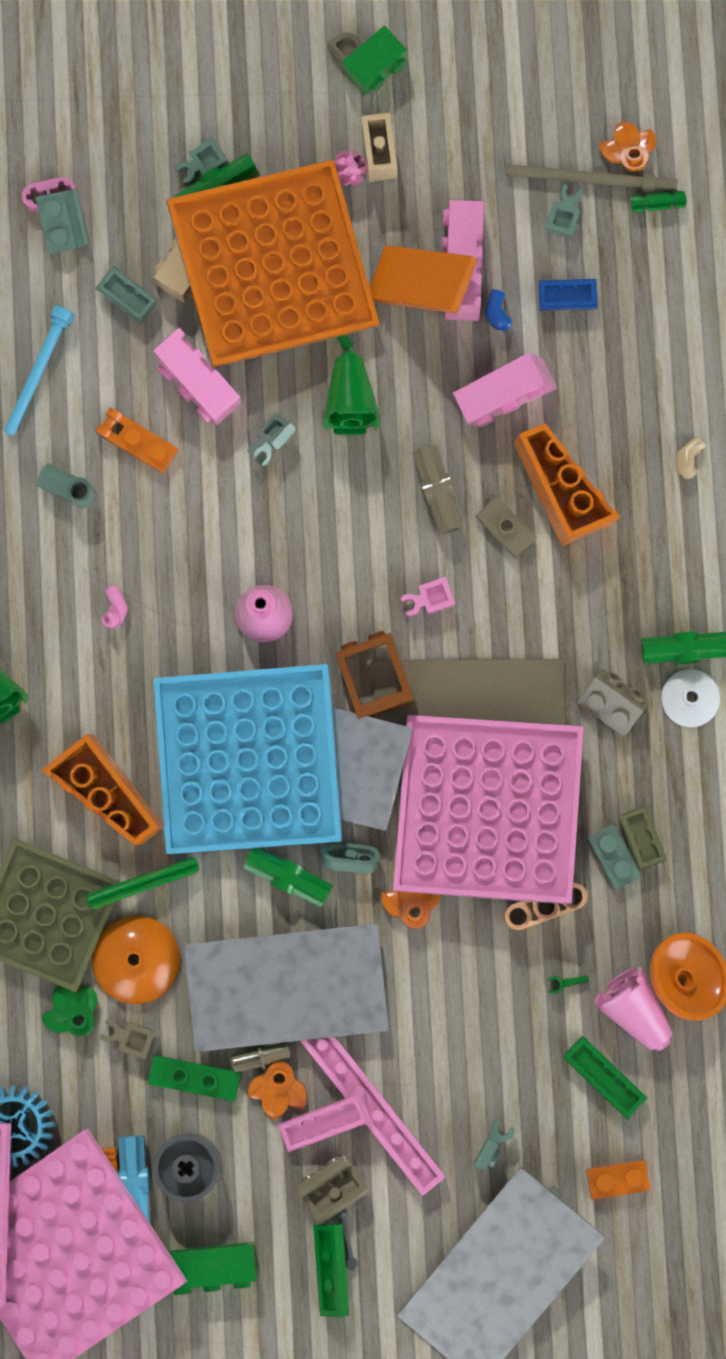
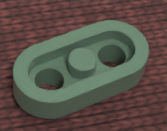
M330 842L322 847L321 863L324 867L333 871L369 874L379 868L380 852L369 845Z

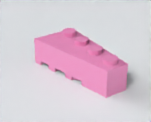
M449 200V209H443V227H448V237H442L441 252L469 255L477 259L458 313L445 312L444 320L479 321L484 201Z

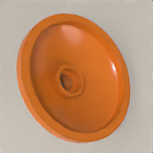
M126 916L112 922L103 930L92 956L93 973L100 987L112 998L127 1004L148 1003L164 995L175 982L180 969V950L172 932L161 922L146 916ZM137 954L139 956V963L137 965L129 963L130 955Z
M693 933L671 935L657 946L651 959L650 976L655 993L662 1004L674 1015L689 1021H701L716 1015L726 1004V963L716 947L705 938Z

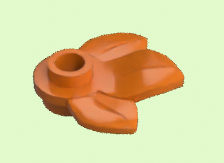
M622 121L615 127L614 140L601 142L599 149L608 162L621 163L627 171L636 173L642 171L648 164L649 153L656 146V136L652 129L639 133L637 127L632 123Z
M387 891L381 894L382 904L387 913L393 917L401 918L403 923L411 929L422 928L429 922L430 911L439 904L441 897L437 894ZM414 909L421 911L420 915L416 918L410 916V912Z
M279 1061L270 1064L265 1074L252 1079L248 1088V1097L256 1100L262 1099L263 1111L271 1120L282 1116L287 1110L288 1105L304 1109L307 1100L305 1086L294 1078L292 1067L285 1062ZM278 1073L283 1074L285 1079L283 1081H276L274 1075Z

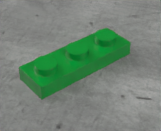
M343 1224L313 1225L320 1316H349Z

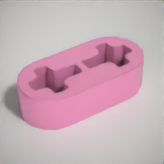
M66 177L32 183L24 188L22 199L27 209L32 212H39L37 204H34L32 200H28L33 197L32 193L38 192L39 196L60 192L61 186H65L67 190L76 189L75 185Z

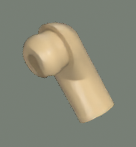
M698 436L682 447L676 455V469L684 479H691L696 475L697 469L694 467V456L706 447Z

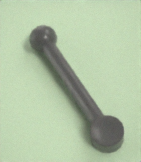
M344 1209L336 1214V1217L340 1219V1224H343V1237L347 1254L346 1267L349 1270H354L357 1267V1260L353 1258L345 1219L347 1210Z

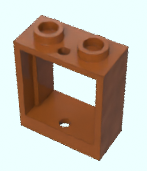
M384 631L373 633L368 636L369 641L358 644L357 641L343 644L340 646L341 651L335 653L358 719L365 716L374 717L416 701L391 633L385 634ZM387 645L402 691L362 705L347 658Z

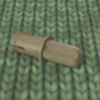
M287 1042L263 1048L257 1046V1050L231 1056L234 1072L262 1066V1069H265V1066L274 1062L291 1060Z

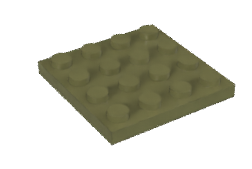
M13 838L0 868V961L71 991L78 992L115 903L90 909L86 901V895L120 883V881Z

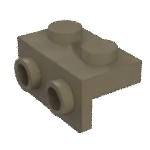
M604 669L599 671L577 702L578 705L624 737L649 703L640 690L630 688L621 682V678L616 673Z
M346 1155L331 1159L325 1168L317 1173L305 1176L301 1180V1184L296 1186V1190L304 1199L319 1225L370 1192L357 1169Z

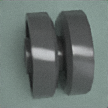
M188 1132L176 1135L163 1144L155 1156L153 1165L155 1182L162 1193L173 1200L181 1202L199 1200L213 1189L220 1178L222 1168L220 1153L214 1143L201 1134ZM191 1161L194 1164L191 1168L193 1171H185L183 1163Z

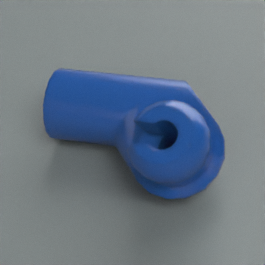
M492 289L485 309V317L494 329L505 332L512 325L511 318L501 308L505 293Z

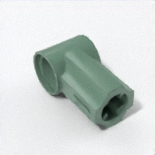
M48 463L42 468L38 476L37 487L73 503L78 508H89L94 504L96 491L85 478L76 477ZM86 487L87 494L81 499L75 498L77 489Z

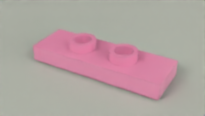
M358 1093L278 1124V1127L289 1153L369 1123L371 1119L362 1096Z

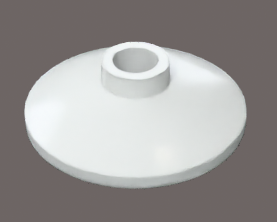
M686 669L675 673L666 681L661 694V702L664 712L674 723L683 727H698L714 717L719 707L720 694L716 683L709 675L699 670ZM688 692H694L697 695L696 702H689L687 700Z

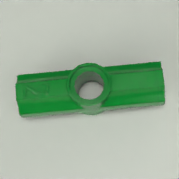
M246 153L222 168L214 167L208 170L199 178L197 183L173 197L259 177L260 174L253 160Z
M696 631L674 633L672 636L642 638L641 655L643 664L665 662L691 664L701 662L704 659L726 658V632L698 634Z
M260 847L252 848L243 866L244 869L270 881V884L292 896L295 894L321 908L333 887L332 884L306 872L305 868L285 858L280 859Z

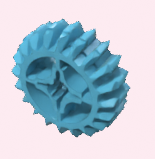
M16 1085L10 1087V1095H8L4 1087L0 1088V1106L10 1101L20 1102L24 1105L15 1115L0 1111V1123H9L7 1120L13 1122L20 1118L18 1127L21 1129V1133L18 1131L11 1134V1141L14 1138H20L24 1141H29L31 1145L21 1151L10 1150L13 1167L19 1166L20 1157L25 1165L30 1164L29 1154L36 1160L39 1159L41 1154L37 1148L39 1147L45 1151L49 1148V1145L43 1139L52 1140L54 1138V1134L46 1132V1128L55 1127V1122H46L45 1118L53 1115V1110L43 1112L41 1109L48 1104V1101L45 1099L37 1104L35 1101L39 1097V1092L35 1091L29 1098L27 1097L28 1087H23L20 1095H18ZM31 1110L34 1112L38 1123L37 1135L27 1125V1118Z

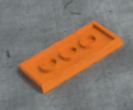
M385 245L369 286L373 302L457 314L477 259L469 255Z

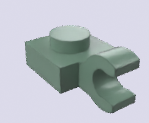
M275 413L257 433L260 437L259 440L253 443L247 452L253 457H256L261 452L255 461L265 466L271 459L272 448L278 450L289 440L296 428L291 422Z
M496 1119L492 1124L491 1133L473 1162L476 1167L485 1171L487 1166L492 1168L501 1153L497 1150L499 1143L510 1140L515 1132V1129L510 1127L507 1134H499L498 1126L501 1123L499 1119Z

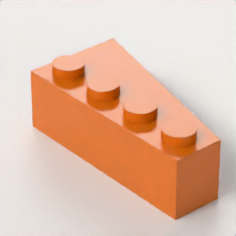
M546 423L520 433L513 444L561 546L609 527L620 518L616 510L612 509L604 500L605 497L600 490L596 489L585 476L586 473L580 465L577 466L568 455L567 449Z
M86 734L41 770L60 784L68 793L84 803L88 809L104 819L107 824L135 846L143 845L164 828L163 823L95 735Z

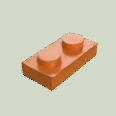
M645 1159L586 1169L592 1200L651 1190Z

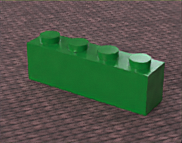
M254 1242L168 1251L187 1279L186 1283L173 1291L174 1295L192 1293L191 1288L203 1287L204 1292L222 1290L221 1285L233 1284L234 1289L251 1287V1282H256L258 1278Z

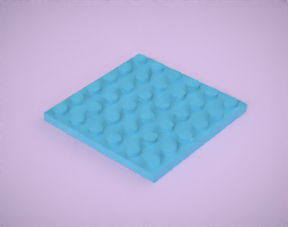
M329 664L153 678L166 854L342 841Z

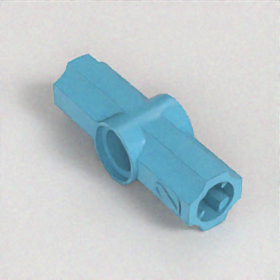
M145 1135L119 1137L120 1169H118V1175L150 1223L148 1202L150 1172L149 1168L146 1167Z

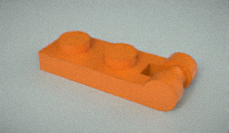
M110 407L105 414L107 418L102 425L99 424L94 432L164 475L179 451L178 448ZM116 423L123 427L119 435L112 432Z

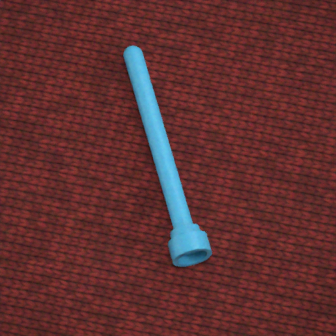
M57 305L53 307L50 314L52 326L5 427L7 435L12 436L16 433L62 330H66L68 325L71 326L75 314Z

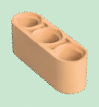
M573 883V889L578 890L581 895L580 902L577 905L552 903L553 911L549 915L539 913L537 909L538 902H517L509 906L504 912V922L507 927L517 931L583 907L587 901V892L580 884ZM516 908L521 909L526 917L525 922L518 926L511 923L509 918L510 912Z

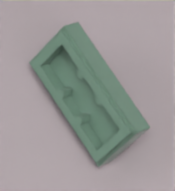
M115 266L111 268L96 286V290L140 325L159 304L156 298Z

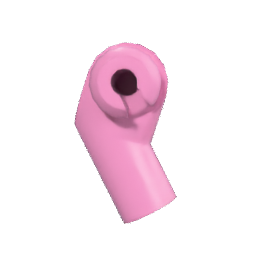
M118 585L105 590L111 603L106 615L102 617V623L107 628L114 629L119 627L128 611V606Z

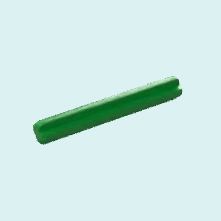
M191 857L88 893L86 901L90 909H96L198 873L199 865L197 860Z

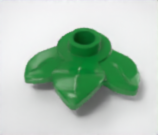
M87 985L77 993L62 986H56L52 994L54 1009L45 1012L41 1016L43 1023L55 1033L69 1031L76 1037H84L91 1033L95 1026L93 1012L98 1004V998L93 988ZM78 1017H84L83 1024L80 1026H76V1019Z

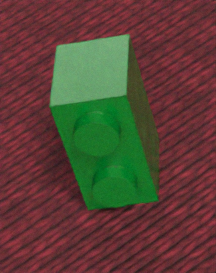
M384 25L342 61V72L365 96L370 91L376 92L385 83L384 79L391 73L397 74L405 67L407 63V49Z

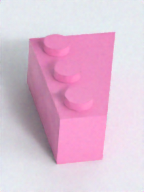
M178 328L153 350L160 366L157 370L166 381L169 382L172 379L179 386L176 390L186 402L192 400L199 407L196 412L206 423L211 420L217 426L242 404L241 398L216 369L214 370L202 357L203 354L200 350L193 348L184 338L185 333Z
M529 352L453 392L467 424L483 427L493 422L494 417L503 413L508 414L518 409L520 405L556 390L557 387L543 358Z

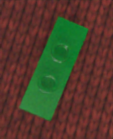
M583 1035L562 1056L627 1120L648 1099Z
M154 1055L148 1085L236 1102L241 1072Z

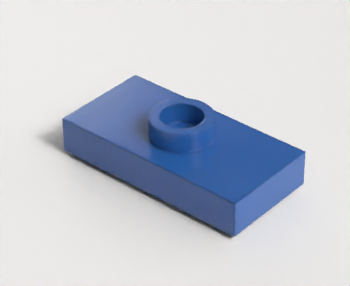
M596 279L539 280L538 282L539 311L597 309Z

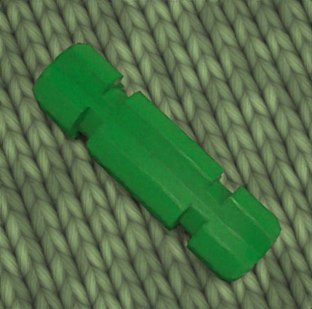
M676 191L672 195L666 192L646 194V197H642V195L630 197V208L634 213L644 212V209L648 211L671 209L672 206L675 209L684 208L687 204L684 191Z

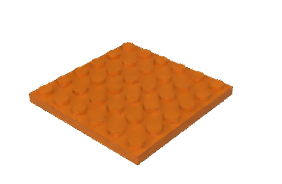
M334 159L167 199V207L212 368L379 326V319Z

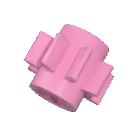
M344 150L335 155L337 160L334 163L340 184H344V186L351 184L354 187L364 181L362 176L366 174L367 163L360 153L354 150L348 153L347 150Z

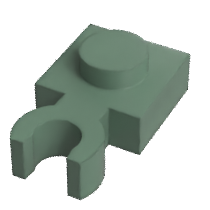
M211 137L189 152L193 160L190 162H180L175 169L179 174L189 170L188 177L182 180L185 185L189 186L197 180L198 174L201 173L203 175L214 167L222 168L229 164V161L216 140Z
M564 184L560 192L562 203L553 202L544 231L572 239L581 209L574 206L581 201L583 192L582 189H578L575 197H568L566 194L568 185Z

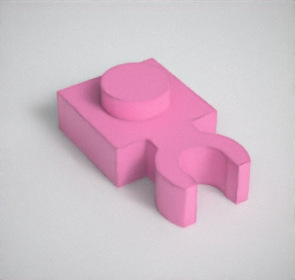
M446 577L418 586L420 595L405 594L401 597L402 603L412 601L415 604L414 609L406 612L407 617L417 615L420 609L424 607L429 615L455 606Z

